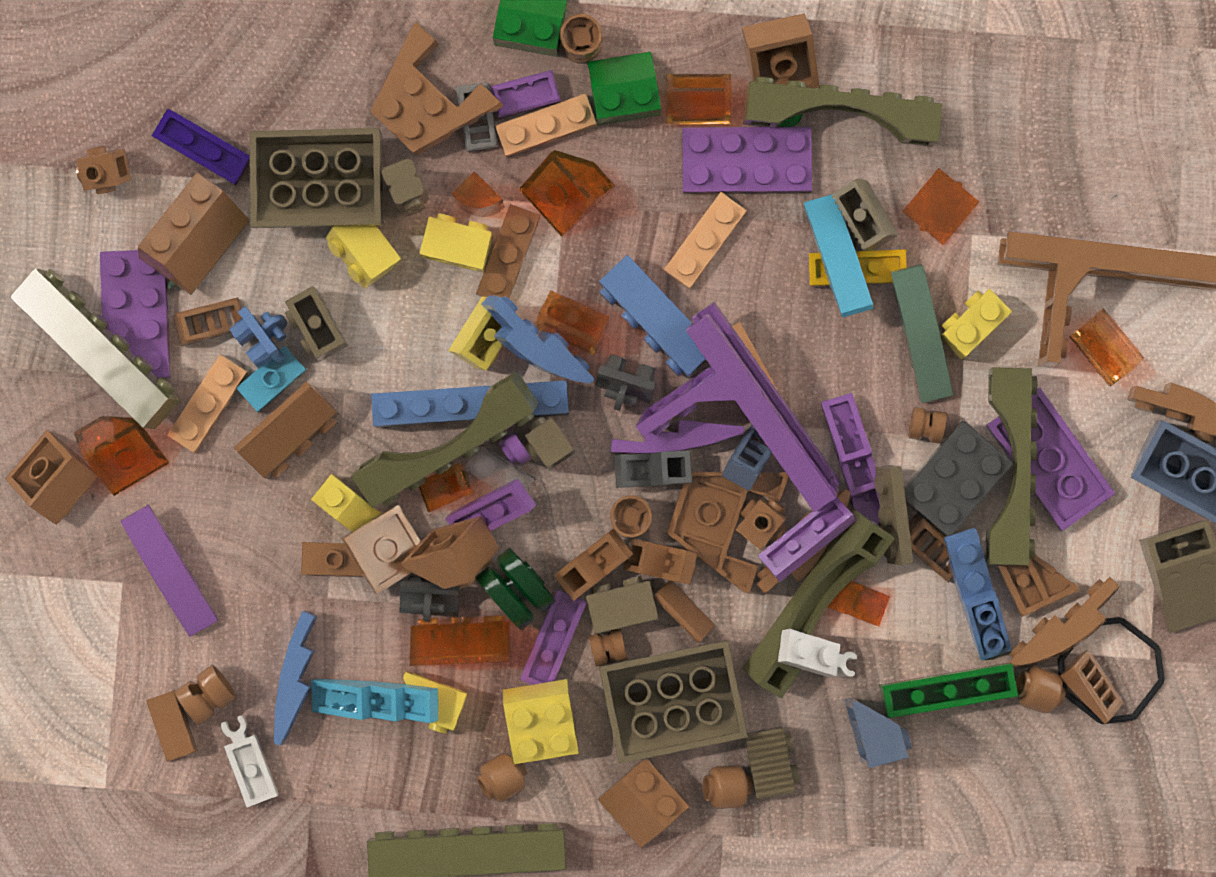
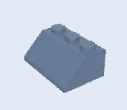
M1157 420L1140 450L1130 478L1216 524V449L1164 420Z
M852 698L844 699L863 764L872 768L908 758L907 750L912 747L906 729L901 728L897 723Z

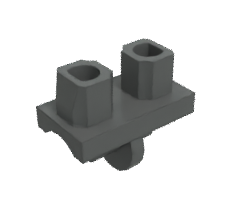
M610 354L604 366L600 365L595 386L606 389L604 397L616 400L614 410L617 411L621 410L623 403L632 406L636 405L637 400L650 403L656 382H653L654 367L638 364L634 376L623 372L626 363L623 357Z
M410 576L407 581L400 582L399 613L423 614V622H430L431 615L458 617V586L443 589L434 583H425L422 577Z

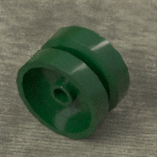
M509 547L497 557L498 565L507 576L503 579L494 568L487 566L476 575V580L507 617L523 631L534 621L533 613L524 603L527 599L537 610L543 612L554 604L556 600L544 586L545 582L526 560L523 562Z

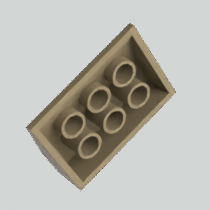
M380 128L249 131L251 228L382 224L383 175L381 171L383 170V136Z
M728 640L599 666L619 764L748 738Z

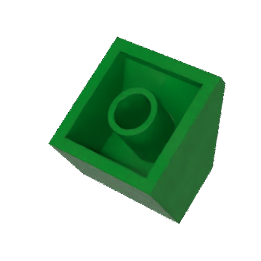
M500 0L493 33L494 46L557 57L560 45V30L564 23L568 0Z
M651 51L587 62L597 125L661 115V104Z

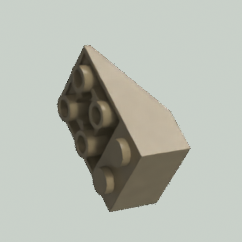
M1200 520L1140 539L1139 542L1169 633L1216 619V541L1209 520Z

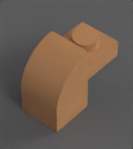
M612 529L553 576L574 601L632 556L633 553L617 532Z
M630 538L628 548L632 551L633 555L625 560L623 570L690 585L696 569V552Z

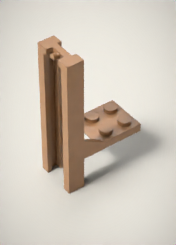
M1010 231L1007 233V238L1000 239L997 265L1048 271L1038 367L1051 368L1059 364L1061 358H1066L1068 339H1063L1064 327L1070 325L1072 307L1067 306V299L1085 275L1216 291V256Z

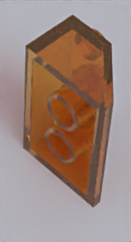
M503 615L483 616V622L470 623V617H451V624H438V618H431L430 622H423V618L418 619V625L411 626L410 666L509 662L512 660L510 621H503Z

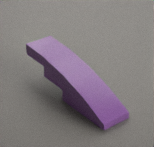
M849 393L823 401L821 406L846 488L851 493L850 500L853 510L859 511L878 525H881L878 518V511L880 509L879 494L874 486L876 466L853 394Z
M679 420L678 433L662 431L654 435L650 432L645 436L644 442L612 439L611 453L647 454L663 451H686L714 445L743 435L744 427Z
M148 504L122 519L121 524L189 637L217 622V615L200 591V586L184 563L183 556L150 505Z

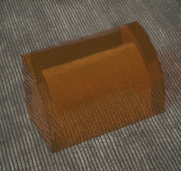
M666 74V124H731V74Z
M475 171L451 194L455 203L463 211L474 216H491L505 208L502 198Z
M1104 308L1069 336L1110 387L1131 372L1144 359L1143 355Z

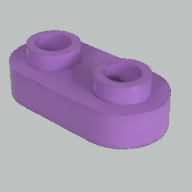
M509 427L506 429L507 433L502 437L503 440L498 444L512 464L518 461L522 466L532 458L514 431Z

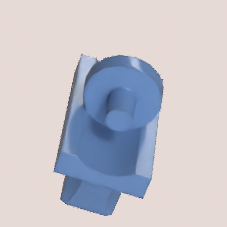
M246 306L239 310L238 313L242 318L229 331L241 346L256 336L259 342L250 348L246 354L257 368H261L273 359L278 365L286 360L271 339L276 337L281 342L286 338L283 332L287 326L285 317L283 315L272 317L269 312H265L261 316L265 323L261 325Z

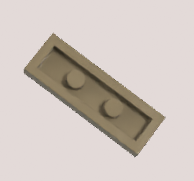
M892 465L875 467L874 486L879 494L880 501L878 518L883 529L895 538L884 553V556L889 564L901 566L913 564L902 467Z

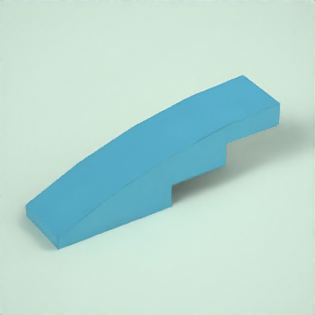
M833 194L803 203L814 234L815 244L824 265L827 280L843 318L874 308L844 217L841 215V210H838L839 205L835 204L836 199H832Z
M311 680L312 712L359 720L371 717L395 722L403 719L426 723L438 721V688L376 681Z

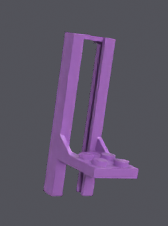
M715 301L693 315L692 321L694 324L689 325L686 328V332L708 361L710 367L646 408L636 425L640 434L643 437L650 432L654 435L659 434L670 425L669 420L679 414L682 418L691 413L697 407L695 404L697 402L735 400L813 512L836 499V491H838L837 486H839L840 479Z

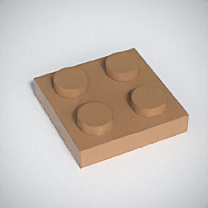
M399 504L341 538L375 594L412 573L403 567L402 562L421 542Z

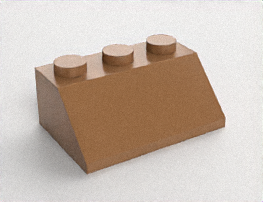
M196 173L138 245L139 259L192 295L250 220L224 191L199 173Z
M306 381L233 448L263 478L269 479L273 476L277 479L290 467L287 462L295 454L301 457L314 445L311 440L321 432L324 436L336 426L338 422L335 418L340 414L315 386Z

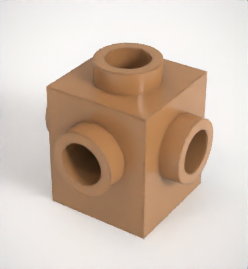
M106 146L87 149L86 156L76 159V174L78 180L82 183L83 191L96 189V194L109 193L116 190L115 186L131 180L124 148L107 151Z
M762 497L758 502L752 499L740 513L744 520L735 530L762 550L770 539L775 542L787 530L788 527L783 524L788 518L783 513L786 508L772 497L769 500ZM761 516L768 520V525L761 523Z

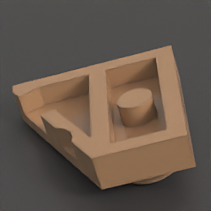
M1036 553L1034 559H1029V565H996L1021 617L1079 591L1077 585L1057 572L1054 567L1043 561Z

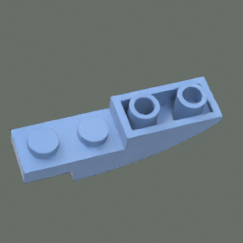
M489 295L481 303L502 326L494 337L518 358L537 369L558 377L590 384L593 382L594 378L588 372L590 369L589 365L580 356H573L567 350L568 342L556 332L554 334L543 331L539 333L534 324L527 319L522 320L515 313L518 308L506 296Z
M975 528L944 537L950 560L948 561L980 660L982 661L1012 651L997 594L993 590L978 532Z

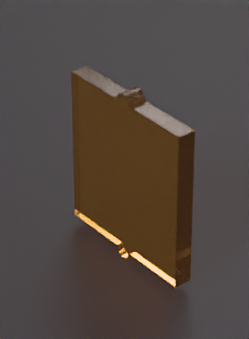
M938 168L902 212L920 226L919 230L921 232L926 231L944 245L979 201L962 188L961 182L956 183Z

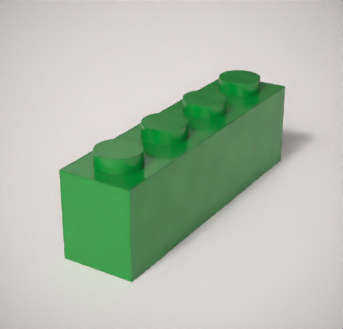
M1011 663L879 684L886 718L1018 696L1013 664Z

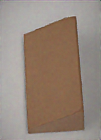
M668 581L654 595V599L696 642H701L714 628V623L673 581Z
M176 690L146 700L167 762L198 751L184 708L175 695Z

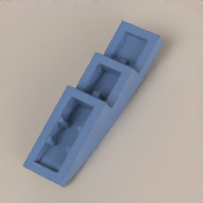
M302 611L289 642L280 674L274 718V743L279 746L284 744L311 690V685L301 679L315 651L304 646V643L318 616L308 611Z

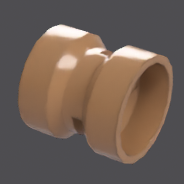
M914 407L908 438L915 440L928 438L932 443L941 444L946 426L947 412L936 411L928 413L924 408Z
M620 628L611 630L609 634L603 636L600 634L589 635L596 667L606 665L609 660L615 659L619 662L628 659Z

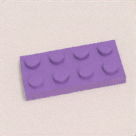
M811 127L682 128L683 193L812 192Z
M138 250L100 252L102 317L108 322L106 328L113 335L118 334L130 344L129 350L136 357L139 355L146 359L153 367L151 372L158 379L160 377L171 378L167 278L139 259Z
M1038 388L1037 395H1032V408L1037 410L1036 428H1031V441H1036L1037 446L1036 460L1031 461V474L1036 475V491L1034 494L1059 530L1063 531L1116 493L1042 389ZM998 416L989 422L986 427L1010 461L1013 462L1007 431Z

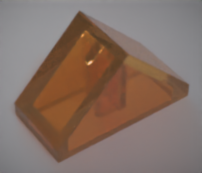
M462 463L450 467L439 475L436 473L427 477V481L419 486L428 512L475 495L465 466Z
M851 581L837 594L827 608L879 627L890 596Z

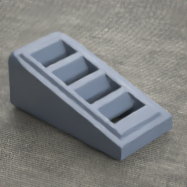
M752 424L728 460L722 473L724 478L746 490H751L772 455L768 447L752 439L754 437L765 443Z

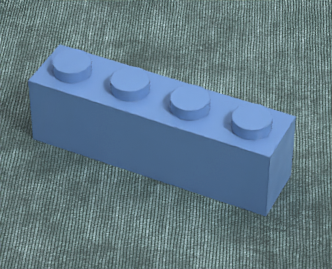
M628 255L599 281V285L602 287L599 293L611 306L617 303L625 311L621 316L633 329L639 326L646 333L647 336L643 340L654 352L657 353L660 349L669 358L665 363L678 377L683 373L688 378L706 361L703 354L686 332V328L692 322Z

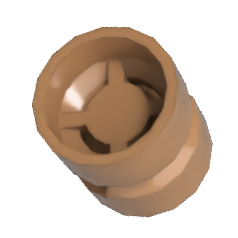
M576 14L570 16L563 23L560 30V41L564 55L569 60L581 64L593 61L599 55L602 49V30L599 23L593 17L587 14Z
M628 495L621 497L614 503L610 510V521L617 534L625 538H636L648 530L652 521V512L644 499Z
M213 664L197 675V682L188 681L175 691L181 706L198 725H201L214 715V708L223 709L237 698L227 679Z

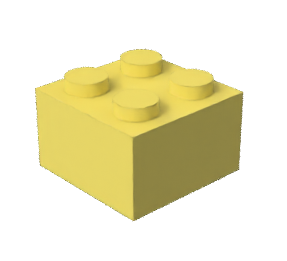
M567 679L503 689V707L514 764L579 754Z

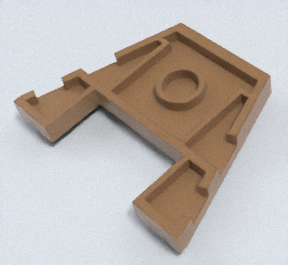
M417 22L413 24L370 111L416 156L452 136L451 133L467 124L471 126L478 122L481 116L490 111L495 112L503 106L480 83L456 107L419 72L417 67L439 43Z
M691 472L692 483L683 484L666 534L687 550L696 552L699 559L741 591L749 594L758 566L726 555L748 491L767 498L772 497L780 502L789 476L786 472H761L751 490H746L724 478L723 472Z

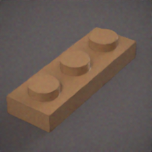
M512 204L509 205L476 295L480 297L494 295L510 298L541 216L539 214Z

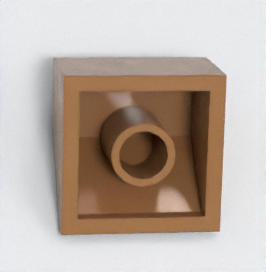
M805 13L742 27L752 81H755L756 77H767L774 79V84L787 85L788 81H801L807 83V88L819 87L813 34Z
M46 430L5 479L29 507L57 525L63 517L69 514L73 505L84 492L91 488L98 475L82 458L50 431Z
M482 516L432 529L404 559L402 565L405 569L443 589L455 586L465 588L475 582L478 572L491 563V558L500 548Z
M648 758L641 759L597 799L640 848L665 830L690 807L689 803Z

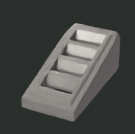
M488 82L456 86L458 104L460 105L465 100L464 95H470L480 83L489 90ZM492 111L479 118V120L487 119V125L469 127L467 124L462 127L466 152L498 147ZM489 131V138L471 140L470 134Z

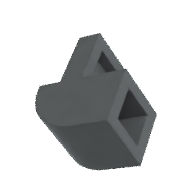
M690 450L614 456L616 488L655 487L692 483Z

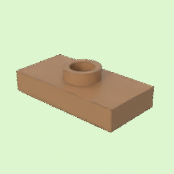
M302 542V575L364 576L344 543Z

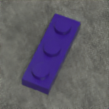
M167 108L151 135L153 138L235 186L250 163L249 155Z

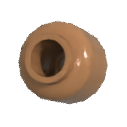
M1030 667L1028 670L1022 671L1017 677V697L1023 707L1041 713H1050L1056 706H1060L1063 703L1066 690L1063 687L1061 677L1057 673L1040 667Z
M502 753L481 766L477 782L489 800L494 798L498 802H504L524 789V776L528 773L523 763L514 764L513 758L510 755Z
M739 765L713 767L709 774L703 778L704 798L706 801H710L711 805L716 809L742 807L745 805L748 796L753 793L751 776H746L744 769Z

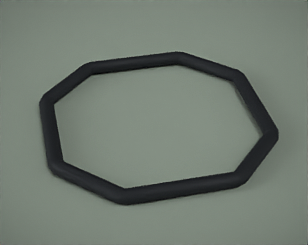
M1121 617L1107 618L1103 625L1120 623L1154 649L1158 681L1132 714L1113 716L1106 724L1133 721L1138 718L1164 684L1165 680L1159 645ZM1073 649L1059 656L1057 661L1059 676L1065 670L1064 660ZM1063 682V687L1066 690L1065 698L1096 722L1104 724L1088 706L1068 692L1067 685Z

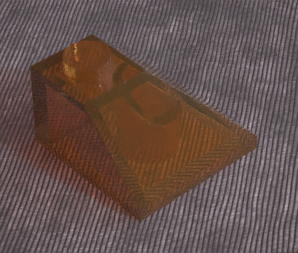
M554 150L519 190L562 237L591 212L615 185L593 161Z
M100 416L73 432L82 456L113 496L169 464L167 457L146 429L132 417Z

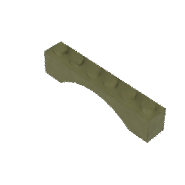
M756 77L755 81H750L746 86L743 125L775 128L787 119L803 113L818 110H842L856 113L875 121L888 130L900 143L933 147L939 142L943 103H934V98L915 96L914 100L902 99V94L894 92H884L883 96L870 95V90L860 88L851 89V93L838 91L839 87L834 85H819V89L807 88V83L801 81H788L787 85L774 84L775 80L767 77Z
M992 367L989 369L988 403L998 414L1007 431L1014 464L1011 487L1006 503L996 521L986 531V565H1029V559H1034L1035 540L1030 539V526H1035L1036 511L1034 506H1030V493H1035L1036 475L1031 474V461L1036 460L1037 446L1036 441H1031V428H1036L1037 410L1032 408V395H1037L1038 382L1037 376H1032V368Z
M515 371L490 386L476 418L463 432L451 441L436 448L420 452L397 453L382 451L359 465L351 475V478L372 508L381 503L387 506L401 496L399 492L407 487L412 491L427 481L426 476L434 471L439 475L453 466L452 461L462 455L464 459L472 456L480 449L479 445L489 439L491 443L499 440L507 433L506 428L515 423L520 427L534 417L533 412L538 405V401L519 372Z
M855 509L852 514L856 522L832 540L742 668L759 686L780 698L784 696L801 671L799 668L778 662L782 630L792 629L812 635L819 619L837 594L861 573L875 566L895 539L880 525Z

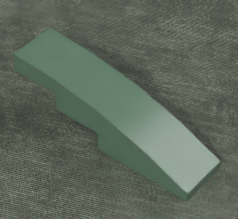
M920 264L891 271L902 331L906 338L919 399L922 403L953 396L940 331L924 267Z

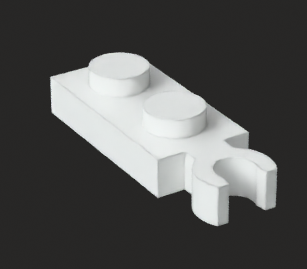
M786 629L782 630L778 662L826 677L837 675L839 677L855 676V672L847 669L846 660L857 659V655L853 652L839 653L840 644L796 630Z
M241 715L237 717L240 723V728L237 731H232L227 721L221 723L223 733L230 737L233 742L224 746L246 807H250L276 797L279 794L257 735L247 737L245 732L248 723L246 718Z

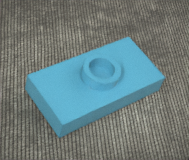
M285 345L280 351L286 360L278 365L273 359L268 364L257 369L236 388L258 413L307 371Z

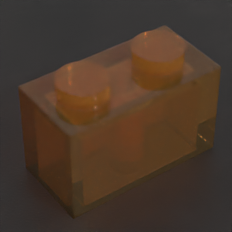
M550 290L536 320V328L539 331L552 334L556 332L568 344L594 356L609 326V316Z

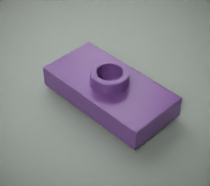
M552 70L490 86L492 94L503 104L501 109L497 110L499 119L561 102Z

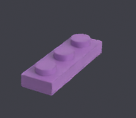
M515 479L452 511L445 519L450 525L482 516L488 529L492 531L530 512L536 506V503L520 481Z
M836 496V499L815 512L812 511L761 552L758 557L775 578L781 582L856 522V519Z
M556 590L554 595L556 602L549 607L520 680L531 685L555 681L587 601L580 598L573 601L568 593Z

